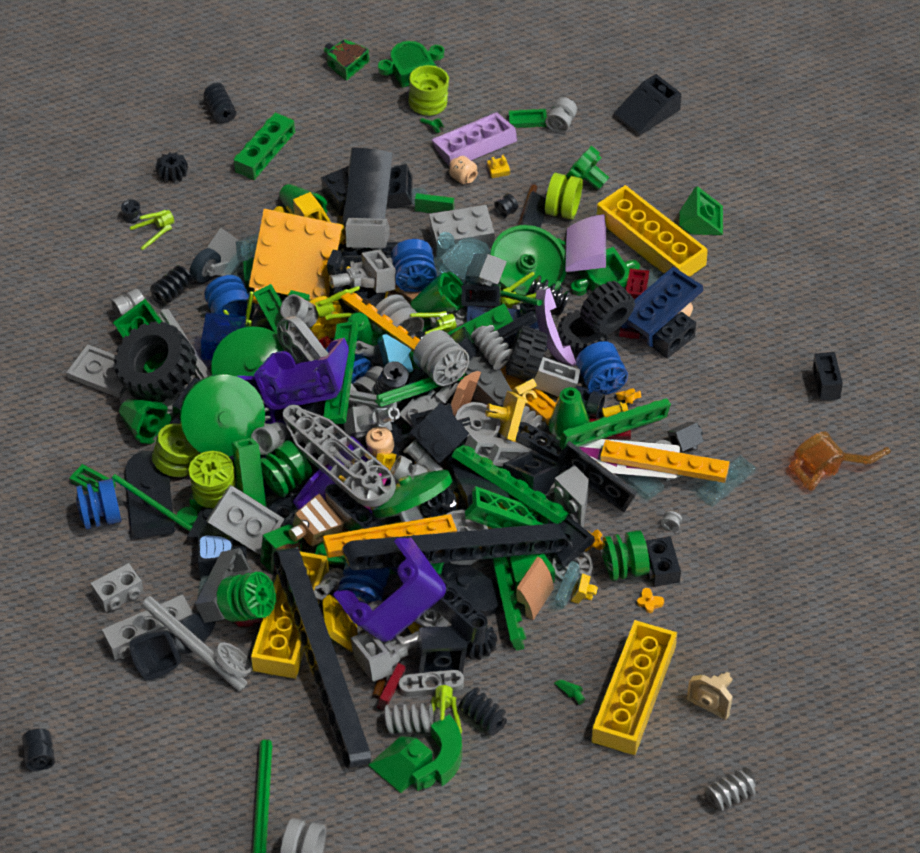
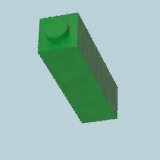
M253 438L232 442L237 489L266 507L259 444Z

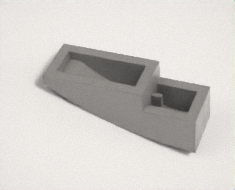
M469 434L465 446L473 448L476 451L475 453L481 457L490 459L495 466H503V463L531 451L530 448L517 442L476 434Z

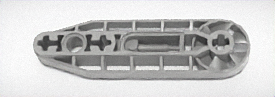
M288 316L278 322L277 337L284 351L292 355L295 364L317 360L328 355V352L300 318ZM351 383L350 390L357 391ZM351 402L348 403V408L366 406ZM366 437L355 439L361 443Z
M290 405L284 409V422L299 450L358 503L368 507H375L384 504L394 495L396 484L389 469L330 419L304 410L298 405ZM321 424H324V425H327V426H330V427H328V428L325 429ZM336 433H338L343 438L338 440L335 437ZM303 441L307 446L302 448L298 443ZM351 444L356 449L351 451L348 446ZM317 453L320 457L316 460L312 454ZM364 455L369 461L364 462L361 457ZM327 464H329V465H331L333 468H332L331 471H329V470H328L326 467H324V466L327 465ZM342 475L346 480L343 483L337 477ZM391 478V484L384 487L382 479Z

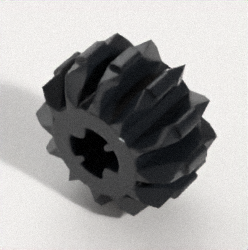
M169 152L167 155L162 154L161 158H157L156 173L160 180L165 179L166 183L170 180L175 183L176 179L182 181L183 176H187L188 162L184 155H179L178 152L174 154Z
M447 487L435 497L420 505L421 511L427 518L443 516L455 511V494Z
M493 627L487 628L486 638L481 643H472L466 639V654L470 653L471 659L478 655L481 660L483 654L489 657L491 651H495L497 635L494 633Z

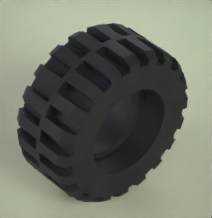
M150 322V325L145 323L140 325V328L137 330L135 328L131 330V334L122 339L123 343L118 345L116 349L118 354L114 356V372L117 374L121 384L137 400L165 402L167 398L172 399L176 397L175 394L181 393L185 390L184 386L186 384L189 385L191 382V375H194L196 370L194 365L197 363L195 351L182 332L174 325H169L166 322H160V324L158 322ZM160 352H168V356L162 366L153 372L142 373L145 363L152 356Z

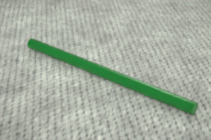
M501 290V297L537 306L542 305V301L539 299Z
M113 475L112 480L190 532L192 525L118 475Z

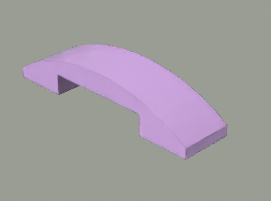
M550 288L539 289L536 293V299L541 300L542 305H535L539 330L547 333L546 346L559 363L575 366L576 361L571 347L562 346L550 310L556 308Z

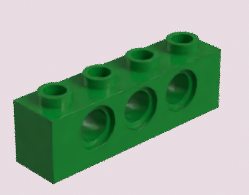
M276 112L271 118H268L264 126L255 133L250 142H247L243 150L235 156L233 161L235 172L255 180L295 134L294 120Z

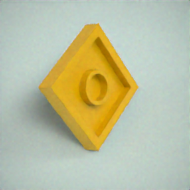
M507 391L503 407L488 403L486 408L491 411L485 410V416L500 419L498 432L507 439L515 440L526 400L515 392Z
M329 594L323 599L324 620L329 636L353 652L351 637L358 635L357 624L351 620L338 600Z

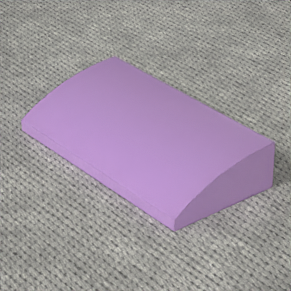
M496 112L432 139V143L449 166L454 158L465 156L473 160L516 142L517 136L516 129Z
M604 214L583 219L567 228L566 272L606 268V223Z

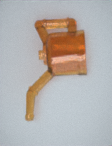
M823 431L808 438L795 450L794 455L797 459L792 461L789 467L791 472L803 483V486L812 491L825 475L837 474L843 461L862 463L864 465L871 464L891 453L889 447H885L869 456L844 453L828 432ZM804 465L813 475V478H809L800 466Z

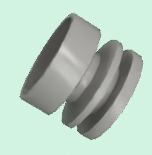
M391 295L383 299L375 307L378 310L377 313L380 316H383V314L388 316L393 321L392 324L398 327L400 325L409 332L407 335L412 339L416 332H422L424 328V320L421 317H410L411 313L417 312L412 309L411 305L401 295ZM374 325V327L377 329V331H378L381 335L387 334L386 332H384L383 330H381L379 327H377L376 325Z
M441 330L426 334L416 345L413 354L414 362L417 366L427 373L436 384L441 386L450 385L460 379L469 364V355L466 350L446 332Z

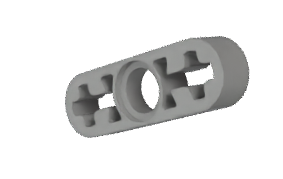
M457 670L409 674L400 679V692L406 697L434 695L436 687L430 688L426 686V682L435 680L438 683L437 686L442 685V679H444L445 685L453 689V692H458L464 686V676ZM456 678L457 684H452L451 679ZM419 681H422V688H419ZM407 683H411V689H408Z

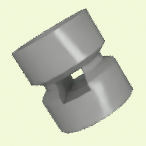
M558 98L546 117L547 127L555 132H566L577 113L576 104L568 98Z
M136 288L127 292L126 297L121 295L112 299L111 305L116 317L120 318L145 298L140 290Z
M292 294L282 302L281 314L284 318L296 316L308 328L317 321L319 314L316 306L304 298Z
M276 422L255 429L251 438L259 444L260 454H268L274 452L275 448L285 441H290L291 435L285 424Z
M400 455L394 462L390 472L397 484L400 478L407 475L412 477L425 473L427 469L419 464L412 465L411 460Z

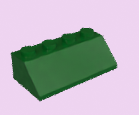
M144 299L113 323L124 338L131 334V330L134 328L137 330L142 324L150 325V322H158L160 324L163 321L150 303ZM160 352L152 356L144 365L147 373L153 372L162 366L168 356V352Z

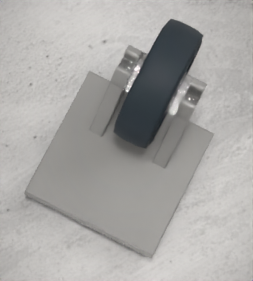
M220 228L208 247L196 255L191 263L190 273L194 280L200 283L209 281L214 275H233L250 247Z

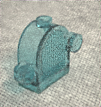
M441 233L437 244L447 252L440 257L435 268L441 273H454L463 285L475 284L470 281L471 277L466 276L474 253L490 254L489 246L475 238H464L454 244V236L451 233Z

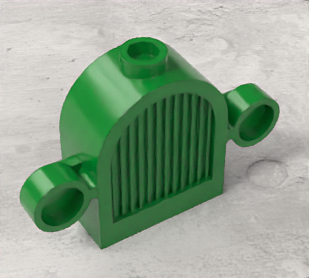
M415 41L398 43L391 50V61L381 60L378 63V72L381 75L394 73L401 88L408 87L412 71L420 66H436L434 61L444 58V48L441 45H433L427 51L422 44Z
M614 247L606 249V268L579 270L578 273L582 279L572 282L571 292L576 296H582L586 294L587 288L593 292L600 285L609 281L618 282L626 290L630 269L640 270V264L635 260L624 262Z

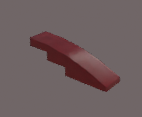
M630 269L626 291L634 300L647 289L650 271ZM620 327L619 337L639 339L640 332L634 328L623 329Z

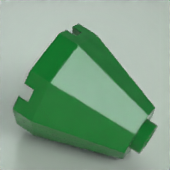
M127 399L121 404L119 410L122 420L135 440L140 443H154L156 440L153 438L159 434L164 426L169 425L171 421V416L166 411L168 410L167 406L158 402Z

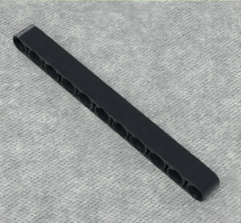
M330 484L326 487L325 501L344 522V526L349 531L384 526L377 517L352 498L339 485ZM389 567L398 575L399 567ZM440 576L445 583L446 592L432 607L470 642H483L486 638L488 625L486 616Z
M552 523L353 540L343 546L342 553L350 569L367 570L399 567L406 560V557L394 542L397 538H412L430 564L561 552L568 547L569 540L561 526Z
M296 547L277 550L273 554L274 565L344 766L349 769L368 765L371 763V752L300 551Z

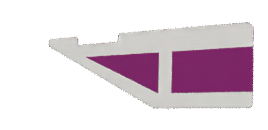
M600 439L578 446V448L615 474L664 478L677 477V474L601 461V452L607 439ZM610 440L680 452L678 445Z

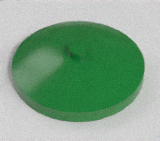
M519 225L505 230L496 238L490 250V255L507 261L498 284H501L502 289L512 286L531 272L535 273L534 276L511 291L512 293L516 292L518 295L525 296L531 283L539 275L541 276V283L547 279L549 280L548 286L555 283V290H557L567 273L566 253L563 246L551 233L536 226Z
M245 327L233 331L220 342L214 352L212 375L254 376V373L271 353L284 351L279 343L277 334L262 327Z
M230 374L210 375L198 381L185 395L180 409V424L187 441L200 453L218 451L230 457L233 455L232 442L251 438L253 431L264 426L265 423L264 404L257 390L244 379Z
M437 470L412 477L407 475L400 478L396 484L394 495L387 502L379 506L370 507L372 514L377 518L387 517L428 501L444 491L452 483L449 471Z

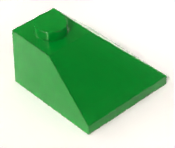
M696 186L680 210V226L693 235H723V205Z
M400 736L368 764V767L401 794L413 783L412 773L433 761L432 751L417 738Z

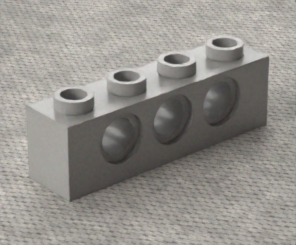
M183 595L160 604L178 621L193 614ZM146 610L102 629L108 649L114 660L131 655L129 647L130 637L133 638L149 631L168 629Z

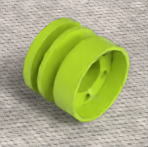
M426 65L414 69L410 74L408 103L415 112L421 115H436L443 112L447 107L449 77L443 69Z
M208 451L197 455L191 461L189 475L193 498L204 507L215 508L229 485L236 488L232 460L222 452Z

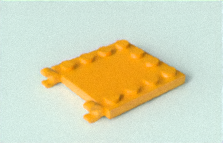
M263 209L248 288H253L254 292L272 284L278 294L288 295L290 290L310 294V300L321 296L328 298L330 290L327 262L332 250H338L342 225ZM253 292L252 302L259 304Z

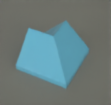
M387 334L377 338L384 366L389 362L395 361L403 364L408 373L413 371L409 355L410 348Z

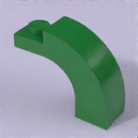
M450 714L445 716L444 720H438L431 724V737L440 747L441 752L434 761L412 773L413 786L417 791L422 788L431 787L436 780L441 786L445 785L455 776L462 761V736L457 723Z

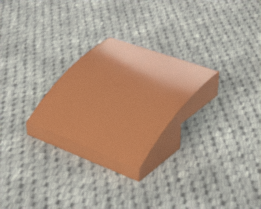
M475 371L468 374L458 384L451 403L454 416H456L459 408L471 403L481 372Z
M539 557L536 558L516 588L517 601L525 604V616L531 620H534L554 589L551 574L543 560Z

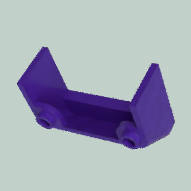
M397 538L394 540L406 557V560L398 568L399 578L404 585L374 611L368 604L359 602L352 590L336 591L333 594L355 624L383 642L396 638L438 602L446 592L445 583L412 538Z

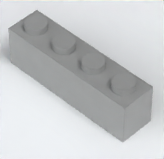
M474 253L466 276L471 277L470 281L476 284L486 286L498 284L507 261L490 254Z

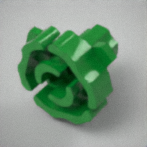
M591 145L572 165L565 175L566 179L568 180L571 176L582 178V180L584 178L598 191L609 178L596 166L602 158L599 156L600 152Z

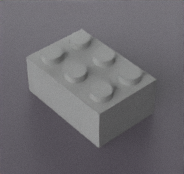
M487 205L429 214V229L437 257L492 248L495 241V233Z

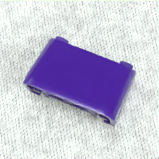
M345 338L333 340L328 346L329 354L313 361L295 364L292 355L286 351L271 353L254 373L265 404L273 410H278L290 405H303L335 398L342 388L349 353Z

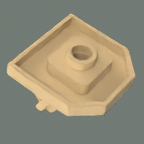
M721 673L718 677L714 675L712 678L705 675L692 676L689 681L687 700L726 720L730 714L732 695L726 689L732 682L730 673Z

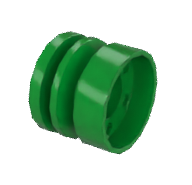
M288 440L275 448V455L268 453L265 455V458H261L263 479L272 491L280 497H285L288 491H293L295 483L301 485L313 476L311 466L306 457L296 445Z
M641 530L625 532L624 543L619 534H614L613 540L609 535L603 536V562L611 581L618 580L619 574L622 579H626L628 568L634 577L649 574L648 550Z
M263 572L228 576L218 586L217 604L224 618L231 622L265 618L271 614L275 607L276 592L273 582Z

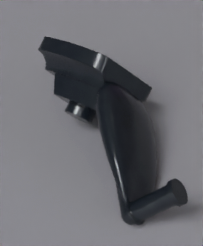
M199 612L179 621L203 643L210 636L216 624V621L205 623ZM169 630L149 631L131 638L129 643L133 662L145 680H152L169 673L181 663L180 653L188 654L193 652L173 633L171 634Z

